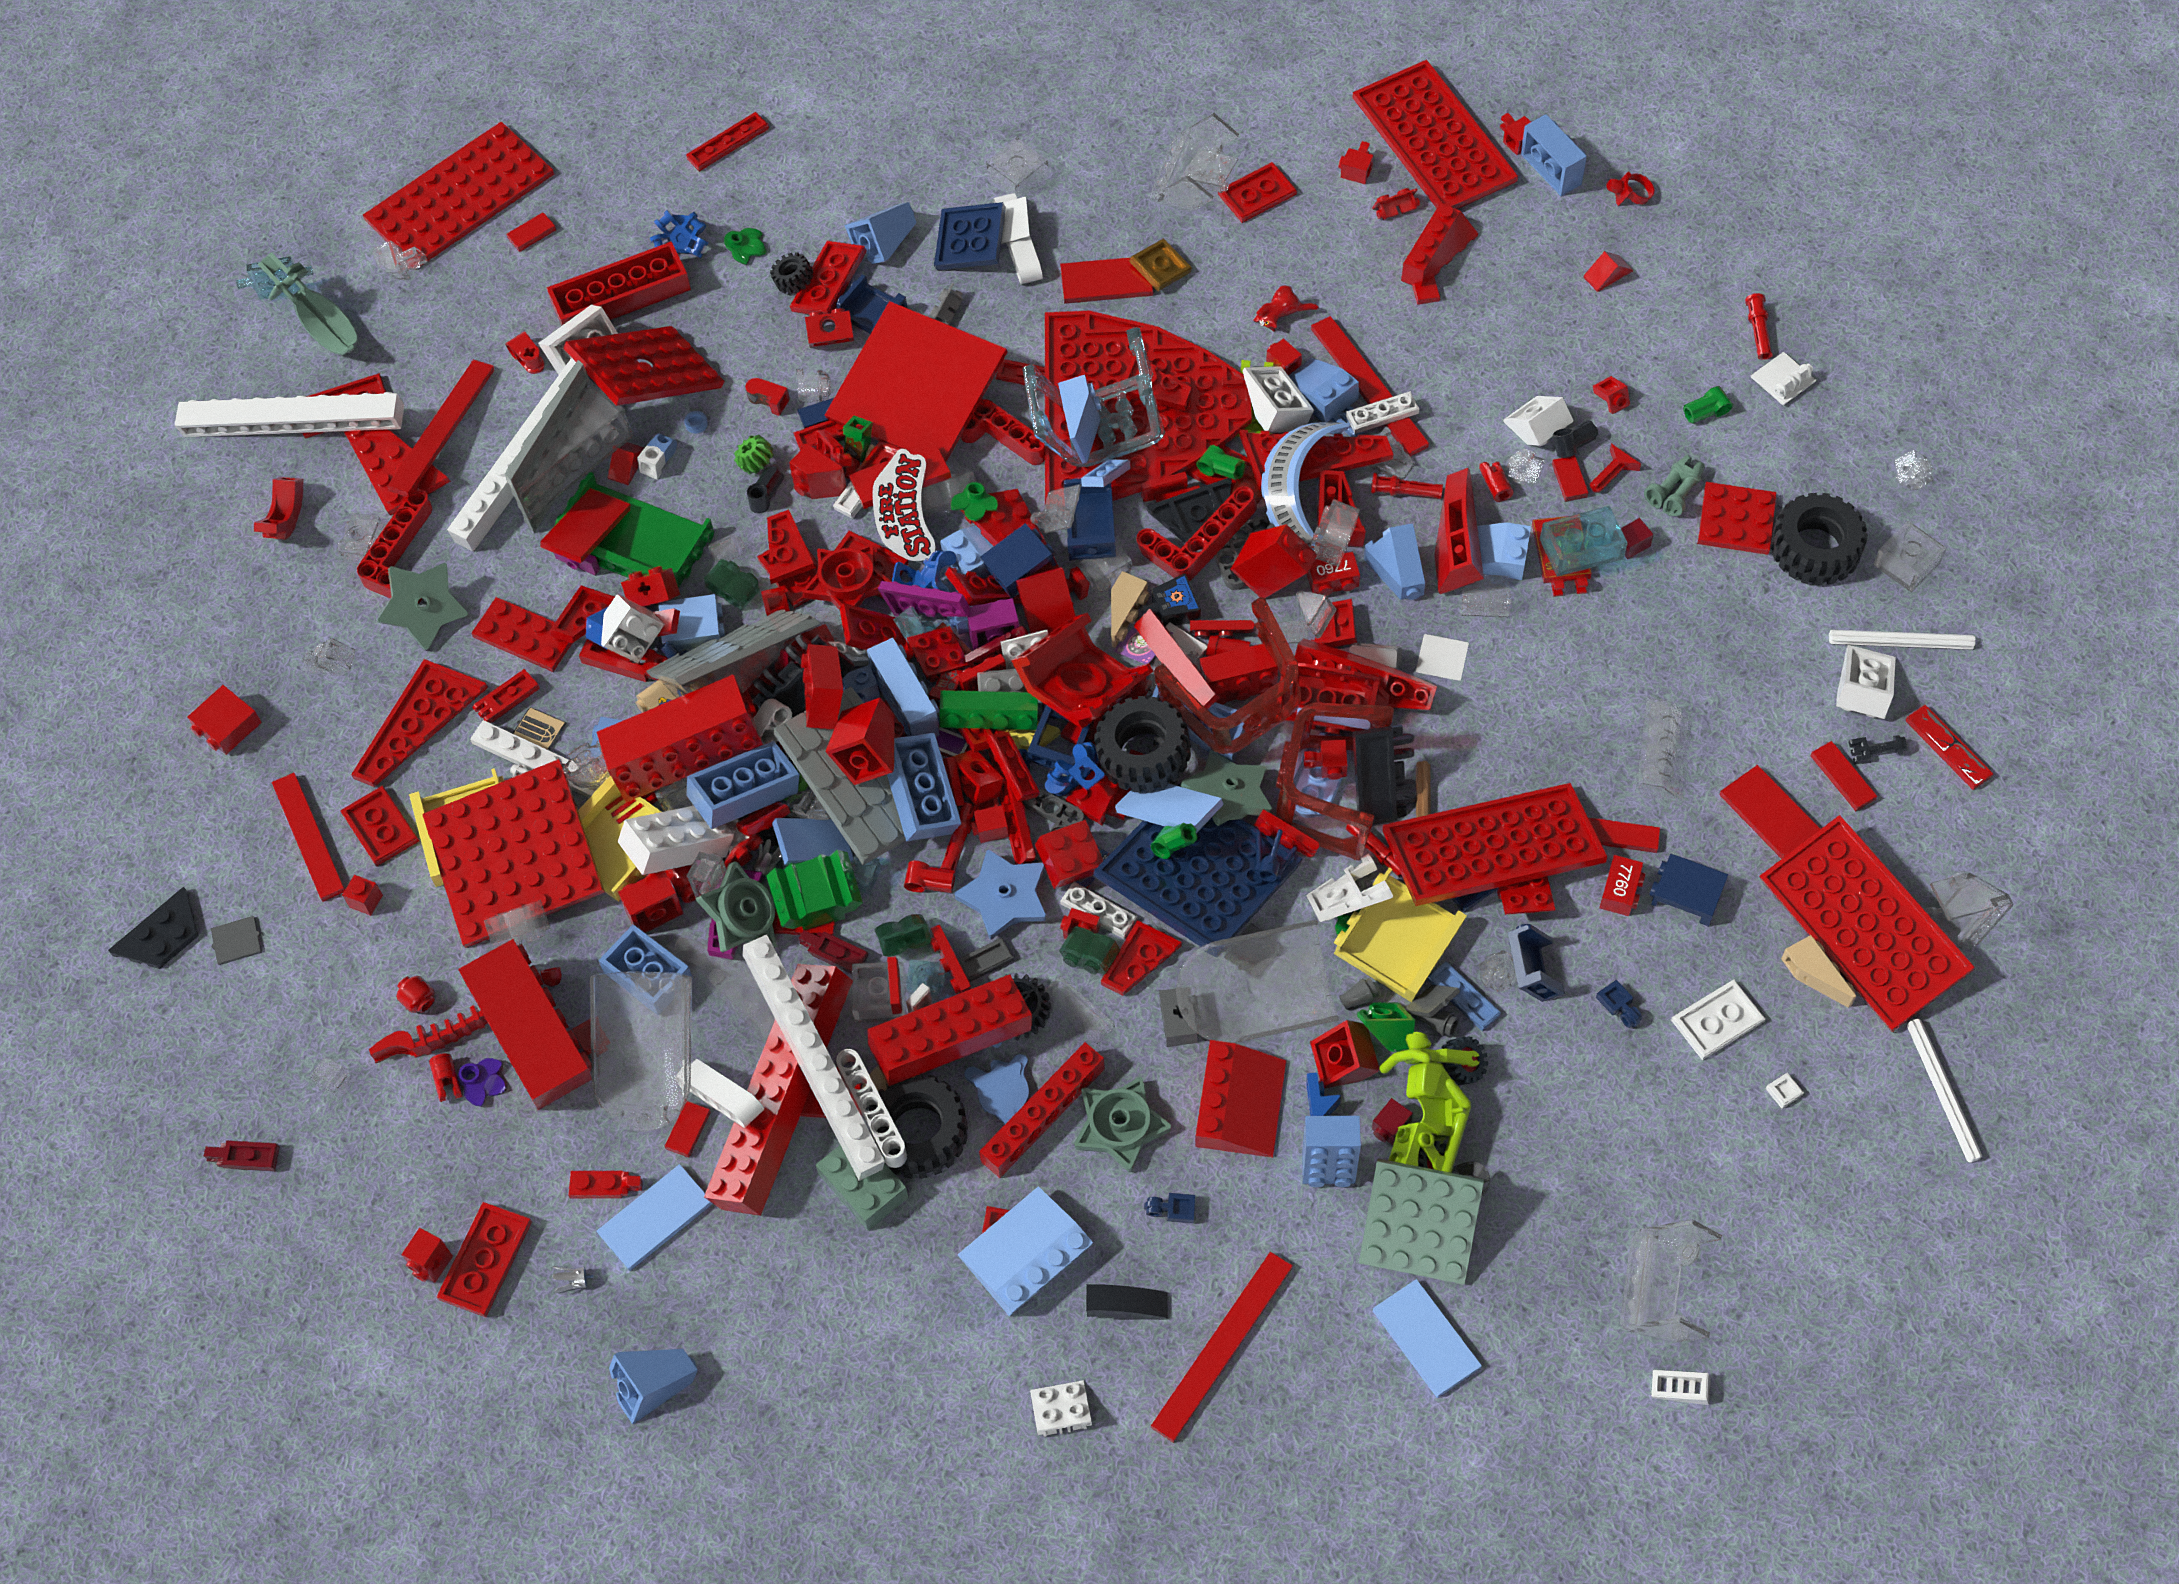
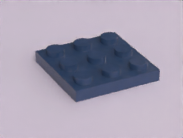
M1004 203L942 209L934 267L937 270L999 264L1006 211Z

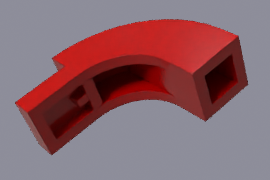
M278 477L272 480V502L269 513L264 519L254 522V532H262L263 538L286 540L291 536L302 507L304 479Z

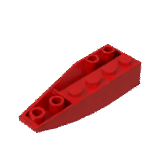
M1469 468L1447 475L1434 553L1438 592L1440 595L1484 579Z
M1303 638L1297 645L1293 662L1312 664V660L1327 662L1326 667L1336 668L1337 664L1351 666V671L1380 677V685L1390 695L1388 707L1430 710L1437 690L1436 685L1376 661Z

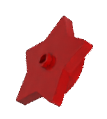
M872 543L857 549L842 548L831 551L819 548L817 549L818 573L802 592L803 597L806 599L829 601L840 610L844 603L859 607L865 598L881 594L878 590L881 581H891L875 568L874 546Z

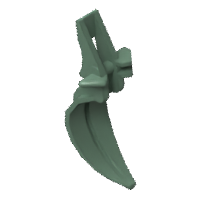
M270 252L258 263L259 267L276 284L269 295V299L274 300L283 292L293 302L296 315L302 326L322 347L338 355H343L346 352L351 353L357 348L356 343L359 337L353 323L332 300L306 287L301 279L309 272L300 262L287 268ZM280 268L288 275L282 282L274 275ZM295 283L300 290L293 295L288 288Z

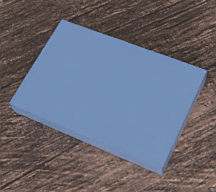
M775 818L772 823L785 865L811 860L820 854L830 856L836 850L848 852L851 864L854 862L849 844L832 819Z

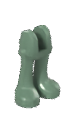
M1685 455L1672 465L1671 472L1661 485L1652 483L1646 487L1644 497L1650 505L1657 509L1663 504V512L1669 516L1681 515L1686 507L1684 499L1691 488L1700 482L1705 464L1699 461L1692 469L1689 467L1692 458L1689 455ZM1678 481L1682 482L1676 492L1666 499Z

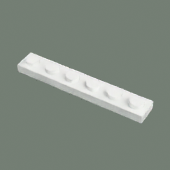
M484 720L470 739L472 744L517 765L521 764L528 770H533L560 759L571 790L588 798L607 779V777Z

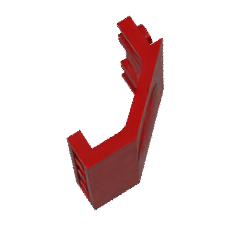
M1088 613L1070 618L1011 660L1029 694L1081 729L1147 681L1146 677L1154 672L1150 663L1128 668L1095 646L1084 627L1092 621Z

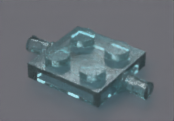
M291 256L278 258L287 268L294 264ZM259 262L246 264L249 278L236 280L237 288L252 287L256 291L259 300L269 299L271 291L276 286L275 282L259 267ZM312 266L304 267L309 272L305 276L314 275ZM281 268L274 273L280 282L288 277ZM294 283L288 290L294 294L300 288Z

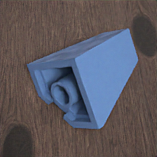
M906 202L845 225L851 244L865 246L866 254H868L867 260L875 264L888 260L917 222L910 203Z
M1413 523L1388 528L1383 532V537L1377 542L1371 540L1365 545V562L1400 600H1414L1424 595L1425 580Z
M684 1349L618 1352L614 1354L609 1367L611 1378H617L619 1392L616 1393L618 1404L632 1424L692 1384L698 1371L694 1359L688 1356Z

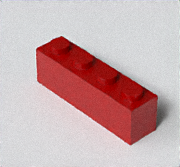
M1442 203L1439 204L1403 263L1402 282L1410 285L1414 283L1422 287L1433 275L1435 277L1445 264L1448 265L1458 252H1462L1471 240L1478 236L1479 233L1460 210Z

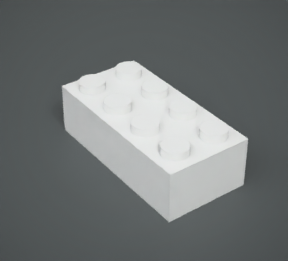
M689 806L626 819L618 843L641 874L646 875L727 857L734 834L726 824L711 829L695 806Z

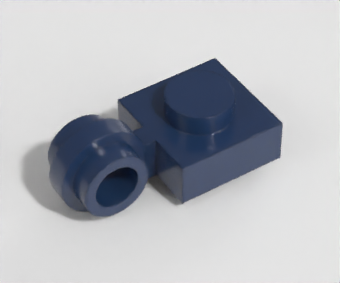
M1615 980L1597 993V1000L1612 1016L1619 1011L1623 1013L1620 1015V1018L1626 1027H1636L1640 1024L1642 1015L1636 1007L1630 1008L1628 1006L1633 1002V997L1618 980Z
M1169 1193L1168 1203H1164L1160 1197H1148L1147 1202L1144 1203V1210L1146 1215L1151 1217H1160L1162 1212L1167 1211V1221L1193 1223L1195 1195Z

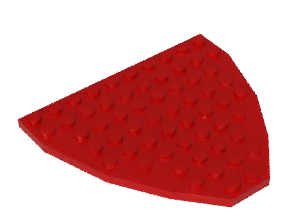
M1090 310L1045 312L1046 510L1066 509L1064 480L1081 479L1108 459L1130 461V469L1111 482L1112 501L1140 493L1142 482L1187 471L1197 465L1198 460L1211 445L1222 448L1238 435L1240 430H1244L1252 423L1251 399L1244 375L1208 350L1158 326ZM1133 353L1139 355L1140 359L1149 364L1151 362L1166 375L1170 374L1192 387V394L1185 411L1119 394L1120 385ZM1082 375L1086 376L1088 383H1093L1096 396H1099L1102 409L1099 410L1101 420L1088 461L1082 464L1070 439L1058 385L1060 382Z

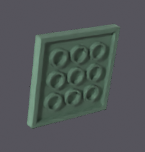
M1377 1159L1359 1263L1465 1285L1484 1179Z

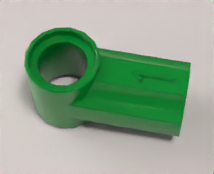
M1715 386L1708 390L1703 397L1685 404L1683 411L1688 422L1694 424L1712 415L1720 417L1727 414L1733 408V403L1720 386Z
M1211 445L1196 463L1198 469L1207 476H1213L1217 473L1232 479H1241L1246 467L1244 460L1226 455L1221 448L1215 445Z
M1184 822L1174 827L1165 826L1151 843V850L1156 856L1168 859L1174 851L1189 846L1197 840V829L1192 823L1186 824Z

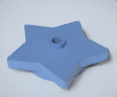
M987 850L979 877L956 891L955 899L980 913L989 939H993L1007 927L1019 922L1045 921L1046 915L1036 894L1044 872V864L1012 865L997 854Z

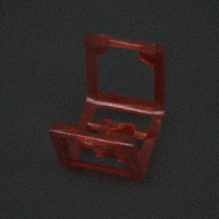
M1263 597L1251 603L1252 612L1258 619V622L1254 624L1255 633L1275 662L1283 680L1232 715L1225 718L1213 716L1179 682L1164 663L1154 669L1155 681L1161 702L1163 703L1164 700L1168 701L1173 705V708H1177L1182 713V718L1185 719L1187 727L1213 751L1221 754H1232L1243 749L1290 717L1298 709L1301 702V688L1297 682L1299 676L1298 662L1266 599ZM1290 690V700L1282 707L1277 698ZM1186 707H1188L1209 728H1212L1213 734L1200 721H1198ZM1243 722L1242 727L1246 732L1231 741L1229 729Z
M1316 702L1305 705L1295 718L1291 741H1285L1276 788L1280 789L1276 817L1318 841L1320 847L1357 861L1361 860L1366 849L1374 815L1339 806L1300 792L1293 783L1299 752L1305 748H1320L1321 741L1346 740V750L1354 751L1353 737L1310 735L1314 716L1368 720L1375 728L1391 726L1394 708L1381 705ZM1296 805L1360 828L1359 836L1340 839L1293 823Z

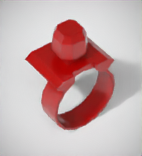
M1629 171L1620 180L1610 179L1607 182V190L1615 193L1618 206L1626 198H1629L1636 204H1646L1655 192L1652 182L1646 176L1638 173L1631 174ZM1634 180L1641 183L1648 192V198L1637 195L1628 185V181Z

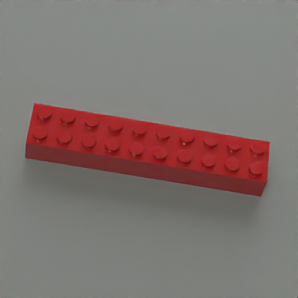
M797 964L791 982L827 1049L853 980L836 966ZM776 1019L747 1088V1092L752 1094L761 1103L764 1110L745 1128L736 1122L733 1123L704 1195L705 1199L724 1211L761 1216L811 1090Z

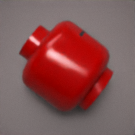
M407 976L397 985L399 989L396 998L410 1013H423L435 1001L433 998L435 994L434 989L421 976L411 978Z

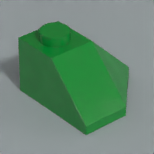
M1376 1002L1369 1005L1368 1011L1364 1009L1358 1011L1357 1017L1387 1050L1400 1052L1403 1049H1409L1406 1037L1408 1034H1413L1415 1019L1398 1002Z

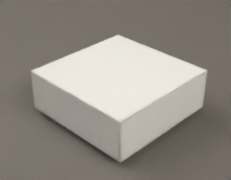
M1788 1072L1766 1087V1090L1782 1109L1804 1094Z

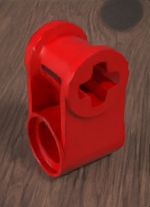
M525 331L505 343L510 354L515 360H518L527 372L537 374L544 369L545 363L540 356V350Z

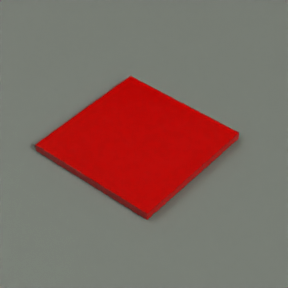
M889 301L826 411L825 417L843 426L853 416L871 421V438L910 452L936 444L946 463L1008 351L1002 346ZM858 424L856 428L862 430L864 426Z

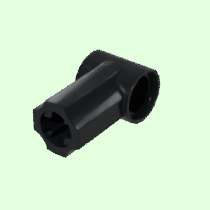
M1586 420L1572 428H1563L1555 431L1553 438L1557 457L1567 458L1577 454L1578 448L1594 441L1599 434L1593 422Z
M766 467L757 482L748 487L747 497L752 512L760 514L769 509L770 499L784 480V474L778 468Z

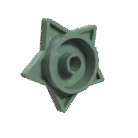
M446 563L420 574L393 566L388 568L392 597L376 621L407 629L423 650H428L441 625L468 615V612L449 593ZM420 598L424 599L425 607L419 606L418 600Z
M1210 750L1205 770L1181 782L1180 787L1222 798L1223 806L1212 816L1215 824L1218 826L1228 820L1240 819L1248 814L1260 815L1263 809L1271 813L1272 807L1260 789L1266 766L1236 765L1217 752Z
M737 862L729 864L720 888L696 898V901L716 922L720 951L722 953L743 942L749 943L764 935L768 936L775 948L777 944L772 923L775 917L776 906L771 890L765 888L758 881L750 879Z
M1138 1077L1121 1088L1108 1091L1090 1088L1081 1089L1088 1119L1074 1143L1076 1150L1107 1152L1125 1170L1132 1172L1143 1145L1171 1131V1124L1148 1107L1142 1077ZM1119 1121L1124 1122L1123 1124H1116Z

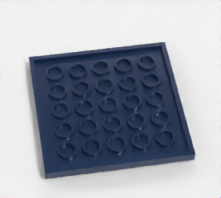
M1211 817L1196 833L1198 838L1193 844L1174 851L1168 859H1162L1153 853L1150 846L1165 826L1143 820L1094 870V877L1217 957L1301 865L1303 858L1294 854L1283 871L1281 879H1276L1274 882L1263 881L1254 871L1256 866V839L1259 830L1241 818L1228 820L1218 826ZM1261 832L1262 859H1264L1266 856L1271 855L1275 840ZM1279 844L1276 854L1280 865L1290 852L1289 849Z

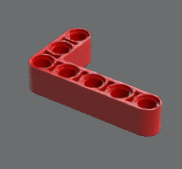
M1247 486L1236 489L1181 549L1153 529H1142L1136 537L1141 554L1173 578L1186 574L1188 581H1191L1256 512L1257 503L1253 490Z
M415 489L410 498L406 497L359 563L357 573L365 588L387 598L392 597L388 568L395 566L433 510L429 497L424 490Z

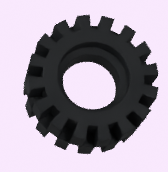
M795 252L793 256L792 253H788V257H785V255L781 256V261L777 259L775 261L777 265L773 264L771 267L773 270H770V276L780 292L792 294L795 291V293H798L800 288L803 290L806 288L805 284L809 285L811 283L809 279H813L814 271L803 254Z

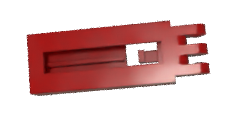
M589 639L586 640L579 654L580 661L583 664L643 682H647L648 678L658 681L659 679L651 677L646 671L668 659L666 656L657 654L655 650L647 649L641 660L645 661L644 664H641L640 661L639 663H632V660L606 649Z

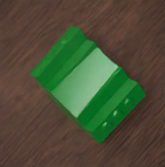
M836 850L830 856L820 854L811 860L790 863L785 869L774 868L767 875L781 926L785 928L795 929L802 927L803 930H807L832 921L844 920L846 913L855 911L863 904L848 852Z

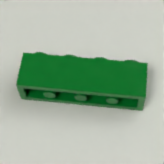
M940 691V728L1037 729L1038 699L1028 692Z

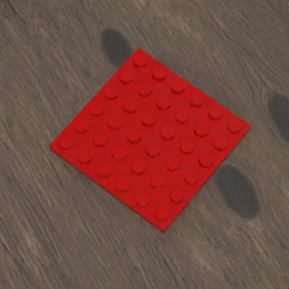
M560 759L422 814L429 838L433 844L462 945L465 948L605 893Z

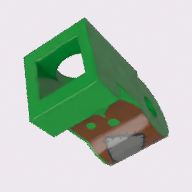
M853 416L843 426V434L846 435L844 453L850 454L851 457L859 462L865 460L871 443V421ZM860 424L864 426V428L860 430L857 429L856 426Z

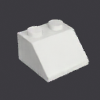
M1536 396L1503 419L1504 423L1527 445H1537L1538 447L1547 444L1555 431L1567 428L1566 426L1574 421L1563 397Z

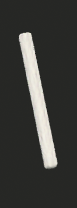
M1830 630L1829 643L1974 649L1976 643L1974 635Z
M1912 1020L1907 1024V1028L1968 1162L1978 1161L1982 1157V1153L1922 1020Z

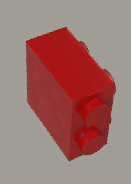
M224 685L218 688L187 716L192 724L190 727L192 732L199 738L204 736L207 739V744L214 751L219 749L225 755L262 723L255 710Z

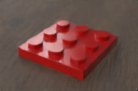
M1706 482L1697 544L1768 555L1771 544L1776 492Z

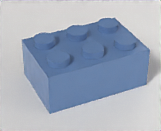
M1547 114L1525 125L1521 155L1560 196L1582 185L1587 156L1581 148L1577 147L1571 137L1565 134Z
M632 925L598 960L603 972L658 1015L693 980L689 966L635 925Z

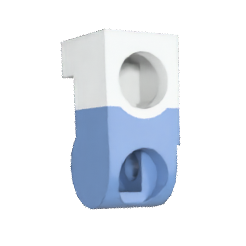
M660 433L651 439L637 457L640 473L658 480L662 474L661 469L676 451L677 441Z

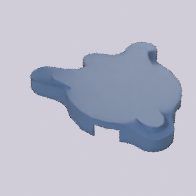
M1023 1054L1016 1055L1010 1062L993 1060L991 1062V1071L988 1073L976 1067H969L964 1073L966 1080L976 1087L978 1100L983 1110L995 1115L1004 1125L1029 1100L1028 1083L1024 1077L1028 1059Z

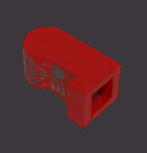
M955 669L941 673L935 687H932L929 699H934L939 710L940 703L938 700L940 701V691H960L958 675L964 670Z

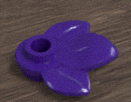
M485 1058L477 1064L468 1063L460 1068L458 1081L464 1087L465 1098L472 1105L481 1107L485 1102L486 1095L497 1096L505 1092L506 1085L503 1079L497 1075L502 1066L501 1061ZM469 1074H476L473 1079H467Z

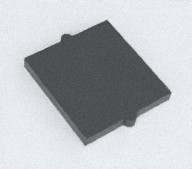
M254 916L211 928L213 939L211 947L215 950L218 965L262 953L259 942L260 933L257 931Z
M1431 985L1422 994L1416 996V999L1404 1009L1412 1015L1432 1017L1442 1007L1448 1005V1002L1460 993V990L1456 987Z

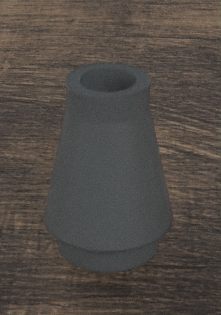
M1362 978L1348 991L1340 995L1339 998L1347 1010L1354 1006L1375 1001L1374 998L1378 997L1379 994L1370 978L1366 980Z
M1439 1010L1432 1017L1419 1016L1420 1021L1429 1025L1442 1036H1452L1459 1023V1018L1454 1016L1453 1012Z

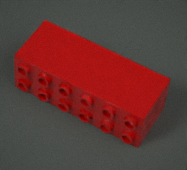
M734 674L596 732L607 770L625 802L634 800L763 745L750 707Z
M511 939L458 970L537 1110H540L591 1081L590 1072L593 1071V1068L585 1052H578L581 1047L573 1031H566V1028L569 1026L559 1008L554 1010L553 1007L556 1004L547 986L541 988L544 983L534 965L529 967L532 962L522 943L517 946L514 939Z

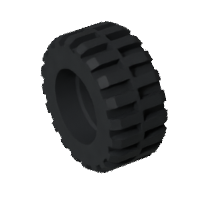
M1817 492L1808 493L1807 497L1800 495L1795 498V501H1789L1778 515L1770 544L1773 558L1776 562L1780 561L1779 567L1784 572L1787 570L1790 577L1793 579L1797 577L1801 579L1802 583L1814 582V585H1822L1823 582H1827V585L1836 583L1837 579L1842 581L1854 572L1860 562L1868 537L1866 523L1862 521L1863 517L1860 512H1855L1854 506L1849 502H1843V498L1839 496L1834 498L1829 493L1817 495ZM1807 529L1825 531L1836 539L1839 546L1830 549L1813 547L1801 538L1799 532Z
M1138 696V699L1132 700L1131 697L1125 699L1123 704L1117 703L1112 706L1113 710L1111 712L1108 710L1102 716L1103 721L1098 723L1094 740L1099 763L1104 775L1108 776V779L1113 784L1117 785L1119 783V788L1124 790L1132 788L1133 792L1141 793V790L1152 792L1157 787L1162 789L1168 786L1169 781L1175 782L1179 778V772L1183 773L1187 768V762L1191 757V743L1187 723L1182 718V713L1177 708H1173V705L1168 701L1164 700L1162 703L1160 698L1157 697L1147 699L1146 696ZM1150 733L1165 739L1158 749L1145 755H1132L1122 750V747L1129 739L1139 734Z
M923 1074L916 1075L915 1078H909L891 1086L886 1084L887 1089L885 1091L880 1089L878 1093L894 1124L903 1113L916 1108L929 1109L938 1114L942 1121L941 1128L937 1134L928 1141L918 1144L904 1142L907 1160L900 1167L893 1168L889 1166L890 1170L896 1175L902 1171L905 1178L911 1179L913 1174H919V1178L922 1179L927 1178V1173L932 1171L934 1175L942 1173L941 1167L944 1165L947 1168L954 1164L953 1157H960L963 1152L962 1144H966V1130H968L964 1105L960 1101V1096L956 1090L951 1091V1087L947 1082L942 1081L939 1083L938 1078L929 1075L928 1079L923 1078ZM869 1105L868 1109L869 1111H874L878 1106ZM883 1126L878 1128L876 1132L885 1133L889 1128ZM891 1149L888 1154L897 1155L900 1149Z

